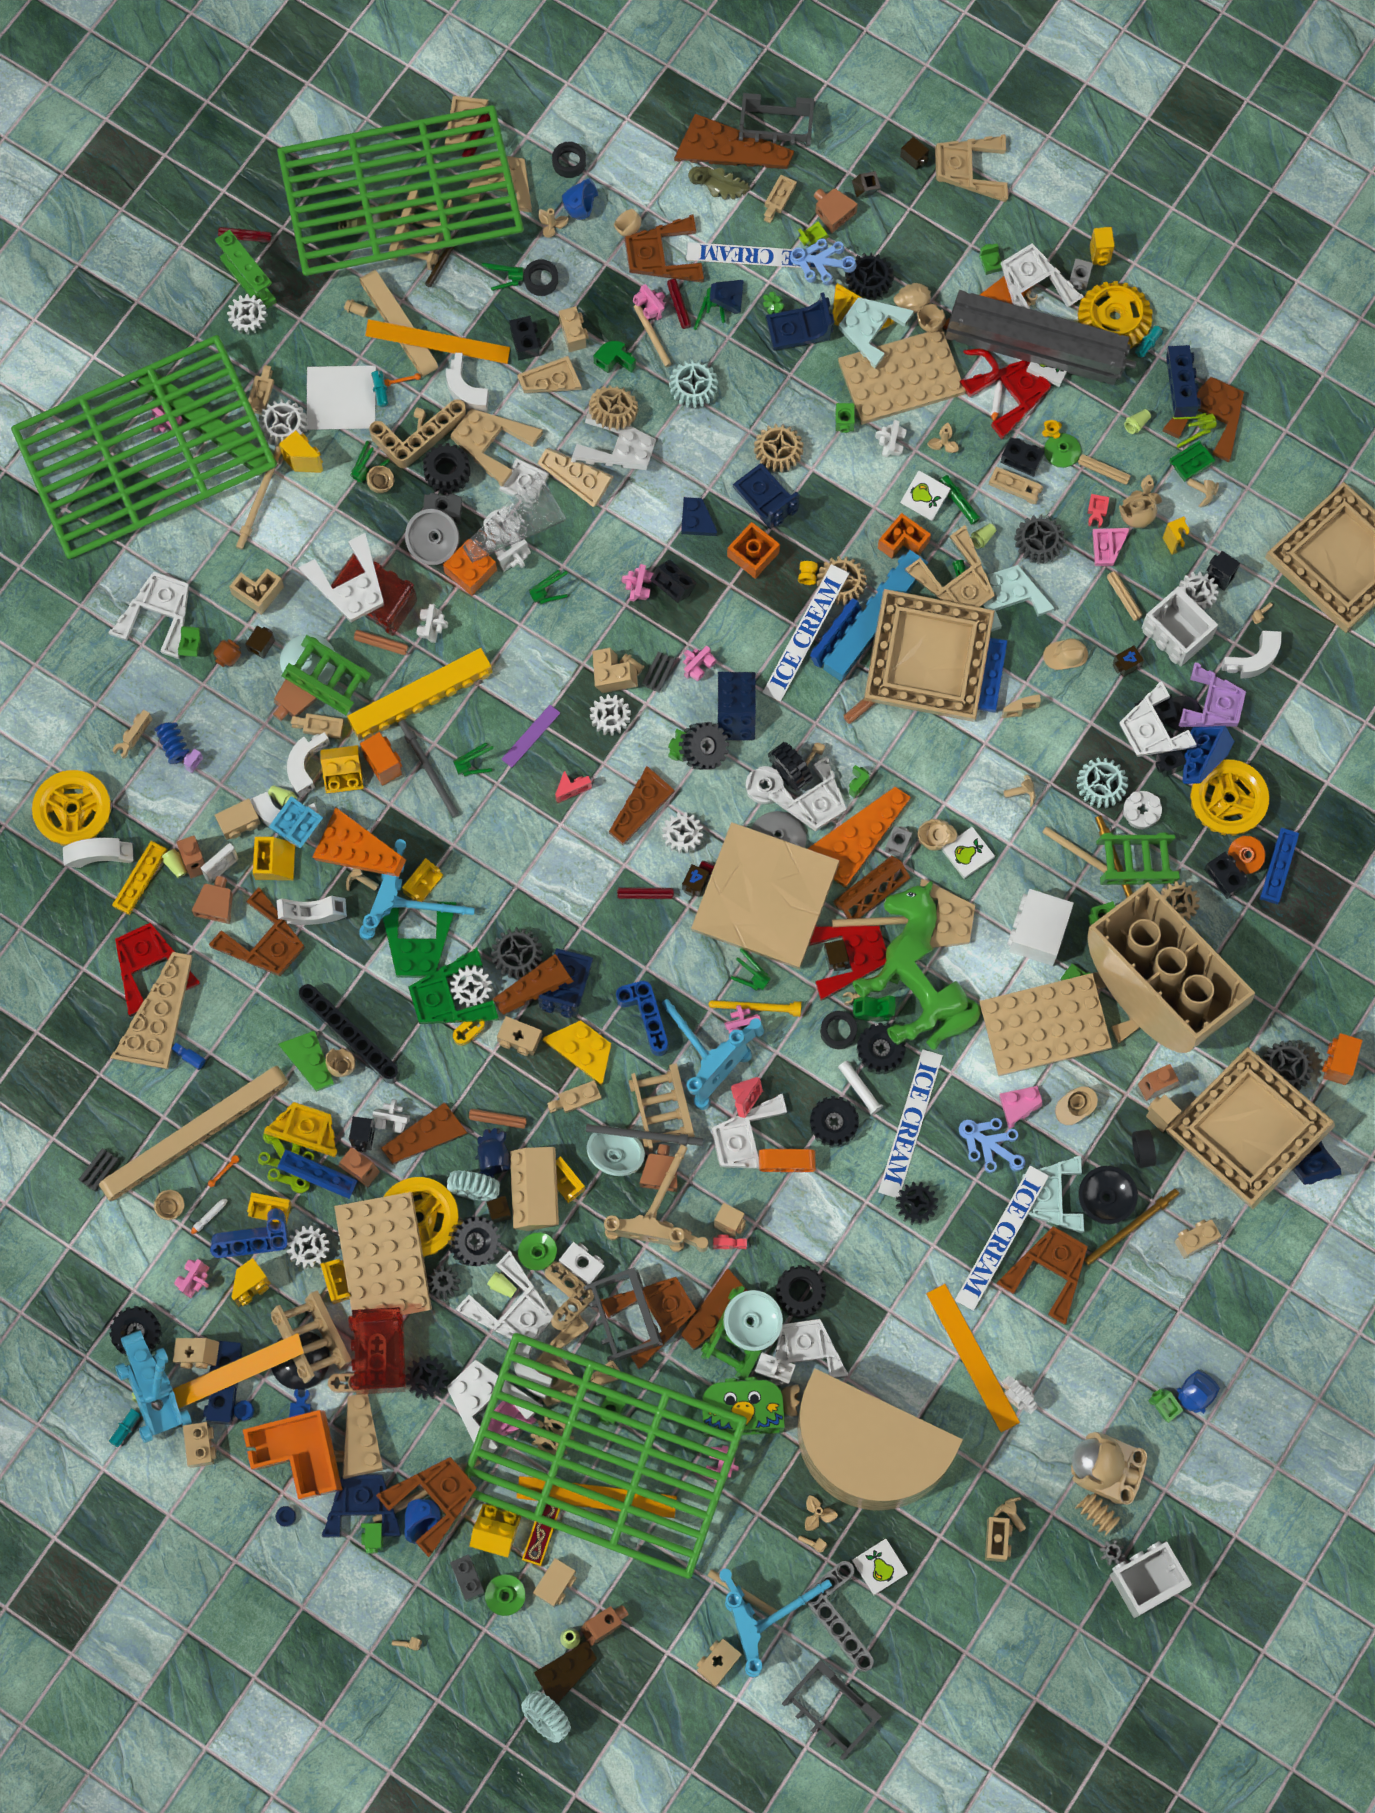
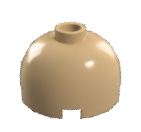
M1142 493L1131 495L1123 500L1122 506H1119L1123 521L1128 526L1134 528L1147 527L1155 520L1157 515L1155 497L1151 494H1148V497L1143 496Z

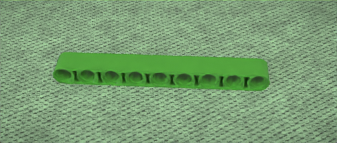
M155 372L158 379L163 378L161 375ZM146 374L139 377L136 382L142 387L151 383L149 375ZM171 383L161 386L165 395L178 390ZM155 389L147 392L153 398L158 399ZM185 394L169 401V404L173 411L194 400ZM200 406L180 416L188 423L210 412ZM216 418L195 427V429L204 435L226 424ZM231 430L211 439V441L221 446L241 437V435ZM246 442L226 452L232 457L237 458L257 449V447L250 442ZM262 454L242 464L248 469L253 470L268 463L265 454Z

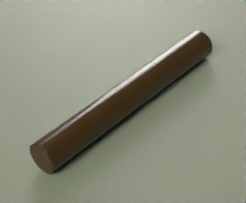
M455 246L445 248L425 282L427 287L431 288Z

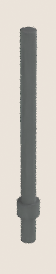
M405 719L401 720L399 725L405 734L404 738L407 743L411 744L452 818L457 817L459 813L416 740L415 732L411 731Z
M591 1124L586 1125V1132L672 1142L687 1146V1144L703 1146V1138L688 1137V1134L672 1135Z

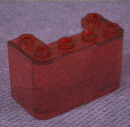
M352 553L330 585L332 589L365 573L354 553ZM373 561L384 606L368 613L367 616L376 620L379 626L387 627L385 632L394 636L417 602L416 591L413 588L414 584L412 582L398 578L395 572L391 570L386 571L379 563Z
M401 1308L352 1310V1316L348 1317L349 1328H351V1332H354V1339H351V1351H355V1359H352V1371L355 1372L354 1376H350L351 1388L357 1395L406 1392L404 1324Z

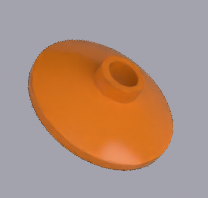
M1241 836L1235 839L1228 850V856L1231 855L1234 858L1237 868L1245 874L1258 871L1265 862L1266 853L1264 846L1257 838L1252 836ZM1247 851L1252 853L1250 858L1246 855Z

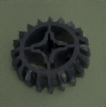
M872 252L869 256L863 253L862 258L857 255L855 260L857 264L856 269L851 273L845 272V282L848 285V289L853 290V293L859 294L862 298L865 296L868 300L870 297L876 300L877 295L882 298L883 293L887 294L889 292V288L892 287V282L894 281V276L892 275L894 271L891 268L890 262L886 263L885 257L880 259L879 254L876 257L873 256ZM876 269H878L883 274V276H881V274L878 273ZM856 277H858V279L861 280V281L863 282V284H861V283L856 279Z

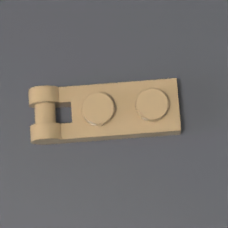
M995 467L988 484L1025 499L1030 504L1037 503V496L1043 490L1041 484L999 467ZM1027 488L1031 489L1032 492H1026Z

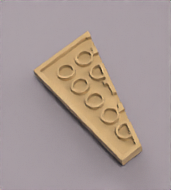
M172 952L159 978L150 989L149 995L143 1001L131 1021L124 1037L121 1038L117 1049L112 1053L111 1059L168 1070L191 968L192 955Z

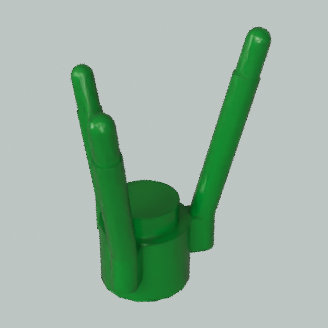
M481 264L487 267V269L507 271L508 280H512V282L491 287L492 291L509 286H518V281H523V267Z
M711 287L707 289L706 296H704L694 330L698 328L706 305V313L710 312L711 306H717V304L710 301ZM719 306L721 322L725 323L724 308Z
M366 441L350 474L359 483H363L364 480L367 482L366 477L369 469L365 464L374 450L371 447L364 457L369 441ZM387 459L379 466H386L390 462V459Z
M557 570L529 589L534 603L540 602L542 605L549 601L567 598V594L545 598L548 595L545 588L568 574V571L559 574L560 571Z
M483 743L467 754L453 760L458 775L463 773L465 777L470 774L492 772V768L469 770V768H472L469 761L487 753L494 747L490 746L481 750L487 746V743Z
M740 948V952L758 971L756 972L737 957L736 961L754 975L751 979L754 983L735 976H731V979L749 986L755 991L758 988L763 991L771 980L768 976L769 974L744 949Z

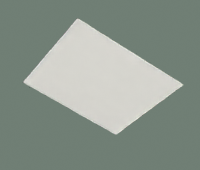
M376 366L307 367V430L369 429L371 423L375 421V392H373L374 384L371 373L376 371Z

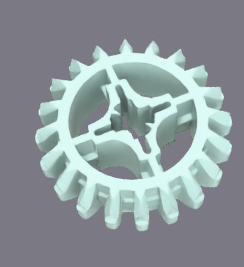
M693 359L691 364H688L686 361L684 366L678 364L677 369L673 370V375L670 376L671 382H669L670 393L674 395L675 401L679 400L680 405L686 403L687 408L690 404H693L694 408L697 407V404L703 407L704 402L709 404L710 398L714 399L715 393L718 391L717 374L713 373L714 369L712 367L708 368L707 363L701 365L700 360L698 363H694ZM693 379H694V383H696L695 389H693V385H692V380H693Z
M1098 757L1096 763L1090 760L1089 765L1084 764L1083 770L1079 771L1078 774L1080 776L1076 780L1079 783L1077 784V789L1081 790L1079 792L1080 796L1086 795L1084 802L1091 800L1090 806L1097 803V808H1100L1101 804L1108 808L1109 803L1114 806L1116 801L1120 802L1122 800L1121 796H1125V789L1128 788V784L1125 782H1127L1128 777L1124 776L1125 770L1119 771L1120 764L1114 766V760L1107 763V758H1104L1103 762H1101ZM1093 773L1095 781L1089 786L1087 777ZM1116 780L1117 789L1112 793L1110 791V784ZM1099 781H1104L1106 784H1099Z
M458 1170L450 1173L447 1180V1189L452 1194L462 1198L483 1202L497 1198L500 1192V1182L485 1174Z
M533 1691L522 1702V1712L528 1719V1722L549 1741L559 1743L570 1732L571 1724L568 1721V1717L549 1696L540 1691Z

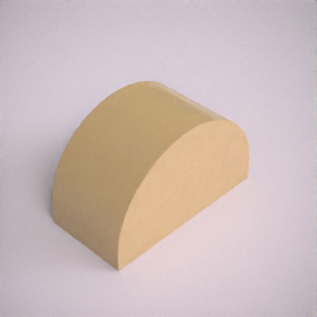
M1149 882L1089 927L1088 946L1090 954L1108 990L1123 1010L1144 1032L1172 1051L1179 1053L1190 1052L1245 1009L1254 998L1255 992Z
M814 1369L807 1383L798 1415L797 1436L799 1448L805 1465L813 1478L825 1491L836 1499L848 1505L867 1510L896 1509L911 1504L925 1496L945 1475L963 1439L817 1369Z

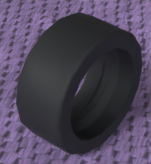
M563 142L555 147L552 153V165L555 172L565 178L579 176L586 167V153L584 149L575 142ZM566 152H572L579 156L580 161L576 166L564 167L559 164V157Z
M538 259L529 263L524 270V283L527 290L536 296L551 294L558 285L556 266L545 259ZM537 270H546L551 273L552 280L546 285L538 286L531 282V274Z
M834 1011L823 1019L820 1033L822 1040L827 1046L839 1050L852 1045L856 1039L858 1028L852 1015L844 1011ZM836 1019L846 1021L850 1026V1035L842 1041L833 1040L827 1031L830 1022Z
M1150 1130L1133 1132L1132 1146L1138 1167L1155 1166L1156 1151Z

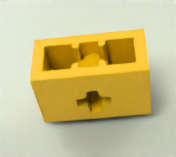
M1112 227L1094 228L1090 241L1092 263L1099 266L1107 265L1111 262L1115 247Z

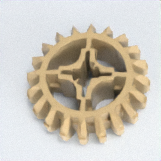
M611 385L608 388L602 386L601 390L597 389L591 396L589 414H591L592 420H596V424H602V428L606 426L609 430L611 428L618 430L619 427L625 429L626 426L630 427L636 419L638 402L635 401V396H631L630 391L625 392V388L619 389L618 386L612 388Z
M775 423L774 428L768 425L767 431L762 429L761 435H757V441L754 442V453L757 454L756 459L760 460L761 464H766L767 470L772 467L773 472H776V469H780L782 473L783 468L789 471L791 466L795 467L797 465L796 461L800 462L801 455H803V442H801V436H797L796 430L791 432V426L785 429L784 424L778 427ZM784 439L788 440L792 444V446L789 443H786ZM779 443H781V444H780L781 449H779V451H778V453H777V447H779ZM765 450H766L768 453H771V454L774 456V458L771 457V456H769V455L765 452Z
M838 556L837 561L831 558L830 563L825 561L824 567H820V573L817 574V586H820L831 564L846 572L849 571L855 576L856 579L848 575L835 599L836 605H839V602L842 601L845 606L847 601L850 602L852 598L858 600L860 599V594H864L863 588L867 586L865 582L867 576L863 575L865 570L864 568L860 569V563L854 564V558L851 561H848L847 556L844 560H841L840 556ZM847 588L851 589L849 591L843 592Z

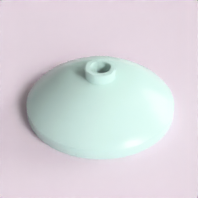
M304 634L290 640L282 650L280 657L281 670L284 672L288 663L295 665L305 649L301 646V643L306 635L316 638L321 644L333 651L334 648L326 639L318 635ZM311 652L310 657L306 660L301 670L311 675L321 657ZM327 662L318 677V681L323 684L328 681L336 667Z
M593 1133L587 1143V1154L591 1162L598 1169L610 1175L627 1176L639 1170L644 1161V1148L638 1138Z
M756 1290L745 1291L736 1295L728 1303L723 1319L724 1328L729 1339L739 1348L748 1351H758L772 1345L780 1335L783 1323L782 1313L777 1302L768 1294ZM748 1318L752 1319L751 1325L747 1323Z

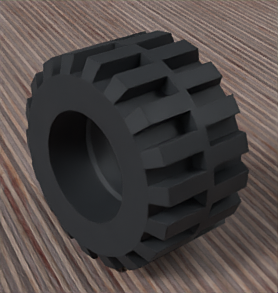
M445 443V446L438 444V448L432 447L431 452L426 453V458L423 460V470L429 487H433L435 492L439 490L440 494L448 492V495L452 494V491L459 492L460 487L462 489L465 487V483L469 481L470 465L468 456L461 447L458 449L457 445L453 444V446H450V443ZM445 463H451L457 467L453 473L448 475L440 474L436 471L440 465Z
M798 1265L795 1268L792 1266L788 1271L785 1270L783 1275L779 1277L776 1287L778 1305L780 1304L782 1310L788 1312V1315H795V1318H800V1316L806 1318L810 1314L814 1315L821 1308L826 1295V1285L823 1282L822 1275H819L816 1269L812 1270L807 1265L806 1267ZM798 1281L808 1283L813 1290L812 1297L805 1302L794 1300L789 1294V1288L793 1283Z

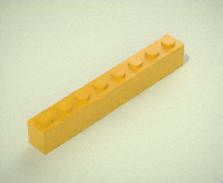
M479 648L347 715L349 724L359 741L362 739L366 740L373 736V733L379 730L384 731L391 724L399 723L413 713H420L424 707L435 705L446 696H453L461 688H468L475 681L488 678L492 673L491 664L483 650Z

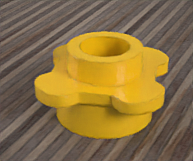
M1055 420L1045 421V429L1042 431V435L1055 439L1059 438L1062 424Z

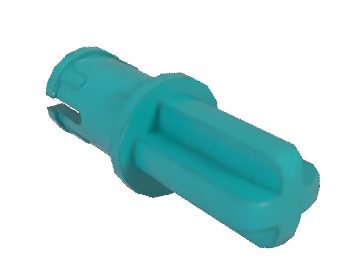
M1157 325L1153 326L1148 335L1143 337V341L1135 350V354L1139 358L1144 357L1151 348L1155 347V342L1163 334V330Z
M377 370L371 373L374 384L373 392L376 394L377 405L384 407L388 405L387 386L384 383L383 371H379L378 374Z
M131 1408L124 1420L118 1423L119 1427L109 1439V1442L115 1447H119L128 1433H132L131 1429L142 1415Z

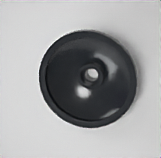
M1100 1166L1088 1172L1083 1178L1079 1187L1078 1197L1081 1208L1089 1218L1098 1223L1110 1225L1120 1223L1132 1214L1137 1205L1138 1191L1134 1180L1124 1170L1114 1166ZM1108 1195L1110 1197V1200L1105 1201L1103 1199V1196Z
M310 1331L299 1335L302 1346L321 1339ZM326 1346L304 1354L309 1365L330 1357ZM293 1358L272 1367L271 1370L275 1378L283 1386L293 1390H306L316 1386L323 1380L329 1366L313 1372L315 1376L306 1384L299 1377Z

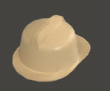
M1072 638L1048 645L1043 653L1045 664L1054 670L1082 666L1088 658L1086 646Z
M1084 1086L1067 1092L1058 1101L1055 1108L1058 1121L1064 1125H1073L1091 1114L1097 1106L1098 1099L1093 1089Z

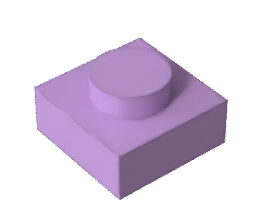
M193 749L191 753L189 752L185 756L183 764L187 771L193 773L203 759L201 752Z

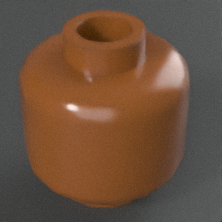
M231 639L222 640L213 652L216 657L215 662L222 667H225V665L234 666L242 654L240 651L241 647Z

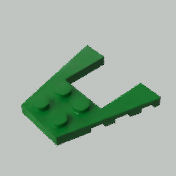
M437 902L438 904L444 903L457 906L456 902ZM392 908L390 914L383 917L397 978H424L429 974L437 972L454 913H441L437 911L436 939L398 938L399 908Z
M477 947L468 954L460 956L449 965L441 967L437 972L429 974L408 986L419 1024L499 1020L493 1000L462 1010H455L446 978L453 976V974H460L458 969L461 968L464 971L465 965H468L469 969H472L473 965H476V969L483 967Z

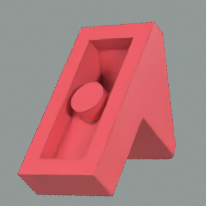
M564 771L555 794L557 803L591 789L592 782L589 776L578 777L571 783Z
M759 1077L731 1086L733 1098L736 1100L735 1107L737 1108L738 1116L746 1118L762 1094L763 1089Z

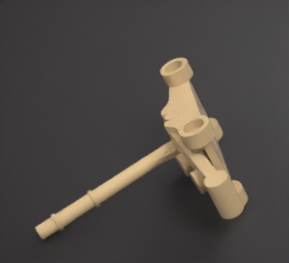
M680 1145L677 1153H675V1158L668 1172H666V1176L644 1217L643 1215H638L633 1219H618L616 1216H608L604 1221L606 1238L614 1241L619 1237L668 1245L673 1252L682 1251L684 1242L695 1246L699 1252H705L708 1249V1240L705 1237L697 1238L691 1235L692 1232L687 1229L674 1228V1225L670 1222L656 1220L657 1210L673 1178H675L674 1175L682 1159H684L688 1149L686 1146Z

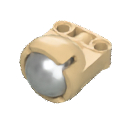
M1101 1432L1090 1433L1086 1436V1440L1081 1442L1074 1450L1071 1473L1074 1475L1072 1479L1078 1486L1103 1496L1115 1504H1131L1137 1494L1145 1471L1147 1453L1142 1448H1135Z

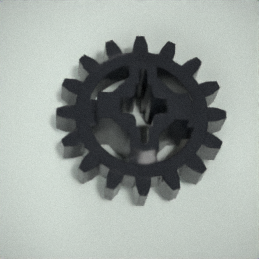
M912 1182L911 1187L906 1184L904 1186L905 1191L899 1190L898 1192L901 1197H896L895 1200L900 1202L895 1206L896 1209H901L898 1215L905 1216L904 1222L910 1219L911 1225L915 1221L921 1225L923 1219L925 1222H929L928 1216H935L932 1210L938 1209V1206L934 1205V1203L938 1202V1198H933L935 1191L929 1192L930 1186L928 1185L924 1188L922 1187V1182H920L919 1186H916L915 1182ZM916 1191L914 1195L906 1197L910 1192ZM923 1193L928 1197L929 1201L925 1200L922 1195ZM915 1200H919L918 1207L914 1206ZM904 1206L909 1208L911 1214L906 1211ZM928 1210L925 1214L918 1216L919 1212Z
M427 1356L426 1360L419 1357L420 1362L418 1363L413 1360L414 1367H407L410 1374H405V1377L410 1380L406 1382V1386H412L409 1390L411 1394L416 1392V1398L422 1395L424 1400H427L429 1395L432 1399H435V1393L441 1396L440 1389H446L447 1387L444 1382L449 1381L448 1377L444 1376L448 1374V1370L443 1369L445 1366L443 1362L438 1364V1358L431 1361L430 1356ZM427 1365L433 1366L438 1370H430ZM420 1368L419 1373L415 1376V1373ZM425 1371H426L427 1374L430 1376V1377H429V1381H428V1382H429V1385H428L427 1382L424 1380V1379H425V1375H426V1374H425ZM416 1386H424L427 1391L421 1390Z

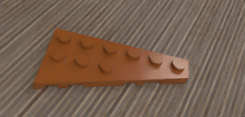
M695 114L674 157V161L681 162V160H687L691 163L702 161L709 164L734 166L745 164L749 167L760 165L766 168L787 169L793 158L794 151L764 139H759V142H755V138L743 137V141H739L740 130Z

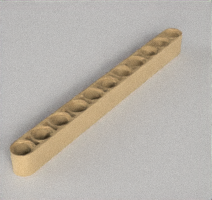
M279 1066L272 1067L103 1179L99 1183V1187L109 1201L116 1200L288 1085V1079Z

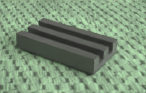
M658 652L642 686L660 693L674 665L675 659ZM662 659L651 684H648L659 660ZM669 662L658 686L655 687L654 685L665 663Z
M102 1148L78 1180L93 1191H96L99 1183L108 1176L119 1160ZM105 1155V1158L102 1160V1162L99 1164V1166L96 1168V1170L92 1173V1175H91V1176L89 1177V1179L86 1181V1178L89 1176V1174L93 1171V1169L96 1167V1165L99 1163V1161H100V1160L102 1159V1157ZM111 1159L112 1161L110 1162V1164L107 1166V1168L104 1170L101 1176L97 1179L94 1185H92V1181L99 1174V1172L102 1170V1168L105 1166L108 1160Z

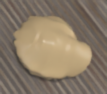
M908 284L901 288L899 293L894 296V303L898 307L914 311L913 314L918 313L921 307L930 304L931 291L923 284Z
M930 819L924 822L917 832L919 843L932 851L940 850L946 844H951L957 839L955 828L941 819Z

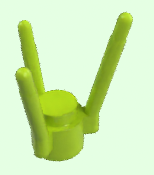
M1206 413L1197 414L1196 417L1174 418L1173 416V419H1198L1197 422L1189 423L1188 427L1199 426L1201 430L1203 429V431L1177 444V448L1204 434L1211 433V429L1216 428L1217 425L1215 416L1213 414L1206 415Z

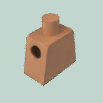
M818 189L814 194V197L818 200L815 211L831 233L857 213L858 204L837 189H832L828 194L822 189Z
M285 679L274 698V703L279 707L273 715L279 721H282L287 714L291 717H297L312 705L317 698Z
M195 835L177 841L176 843L190 879L203 875L201 867L205 864ZM193 864H199L196 867H191Z
M216 876L214 885H203L192 908V913L195 917L230 924L233 894L230 889L225 888L226 878Z
M1168 1064L1145 1075L1138 1083V1086L1145 1100L1148 1101L1180 1086L1171 1064Z
M659 1144L657 1154L648 1155L640 1179L641 1188L659 1190L666 1172H668L675 1158L669 1156L670 1146ZM677 1171L667 1191L677 1192Z
M352 1147L338 1165L366 1187H369L380 1173L371 1160Z
M623 1605L615 1610L610 1606L586 1621L580 1630L592 1647L617 1630L622 1624L621 1620L628 1616V1612Z

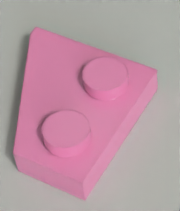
M1129 528L1093 529L1095 566L1114 565L1128 535Z
M1038 1086L999 1094L1009 1128L1014 1127L1015 1122L1021 1118L1025 1119L1032 1111H1036L1042 1106Z
M502 1401L494 1410L529 1424L537 1422L533 1416L527 1420L515 1405ZM491 1419L488 1430L503 1436L520 1430L517 1427L495 1419Z

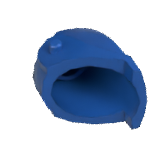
M591 178L583 180L562 195L563 205L572 218L581 220L590 216L594 198L598 196L594 182Z
M1198 1369L1176 1391L1179 1393L1178 1399L1185 1409L1194 1413L1202 1412L1204 1414L1206 1412L1205 1408L1215 1400L1220 1387L1208 1374Z
M416 1499L408 1503L405 1513L404 1531L405 1538L410 1543L417 1544L416 1541L442 1519L441 1510L435 1501Z

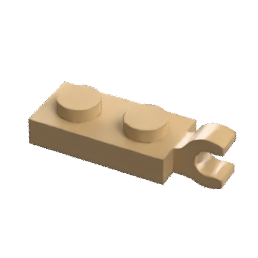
M780 175L765 202V207L768 209L764 214V221L771 223L775 212L781 214L797 185L796 181Z
M264 365L261 377L255 376L248 400L256 414L263 415L262 409L266 410L274 385V380L271 379L273 373L271 366Z
M143 709L141 714L136 715L133 721L134 724L123 735V743L116 744L113 747L114 754L122 749L121 757L123 759L127 757L129 750L133 749L153 720L149 712Z
M306 713L305 718L292 716L291 724L292 728H303L304 734L316 735L325 732L327 737L341 739L344 719Z
M593 1080L559 1093L558 1097L560 1100H554L547 1104L550 1113L562 1108L565 1113L601 1100V1095Z

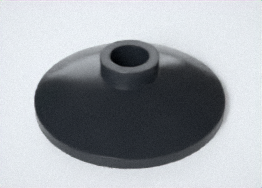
M1177 696L1173 698L1178 721L1168 723V725L1176 731H1191L1193 727L1179 726L1181 710L1184 708L1202 713V709L1193 698ZM1166 705L1165 711L1169 710L1170 707Z

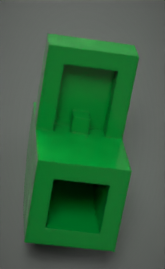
M609 341L603 344L593 355L594 364L607 373L612 370L616 363L631 373L636 368L635 357L631 353L626 352L625 344L620 341Z
M888 995L878 999L868 996L856 998L853 1003V1018L875 1022L889 1021V1017L895 1016L896 997Z

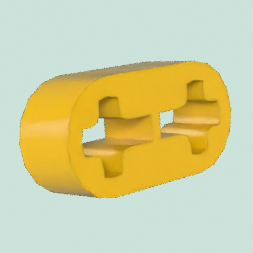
M480 1021V1027L474 1026L472 1029L470 1028L473 1026V1022H463L453 1032L454 1042L460 1046L468 1044L483 1031L485 1021ZM466 1031H468L465 1034V1040H458V1033L464 1034Z

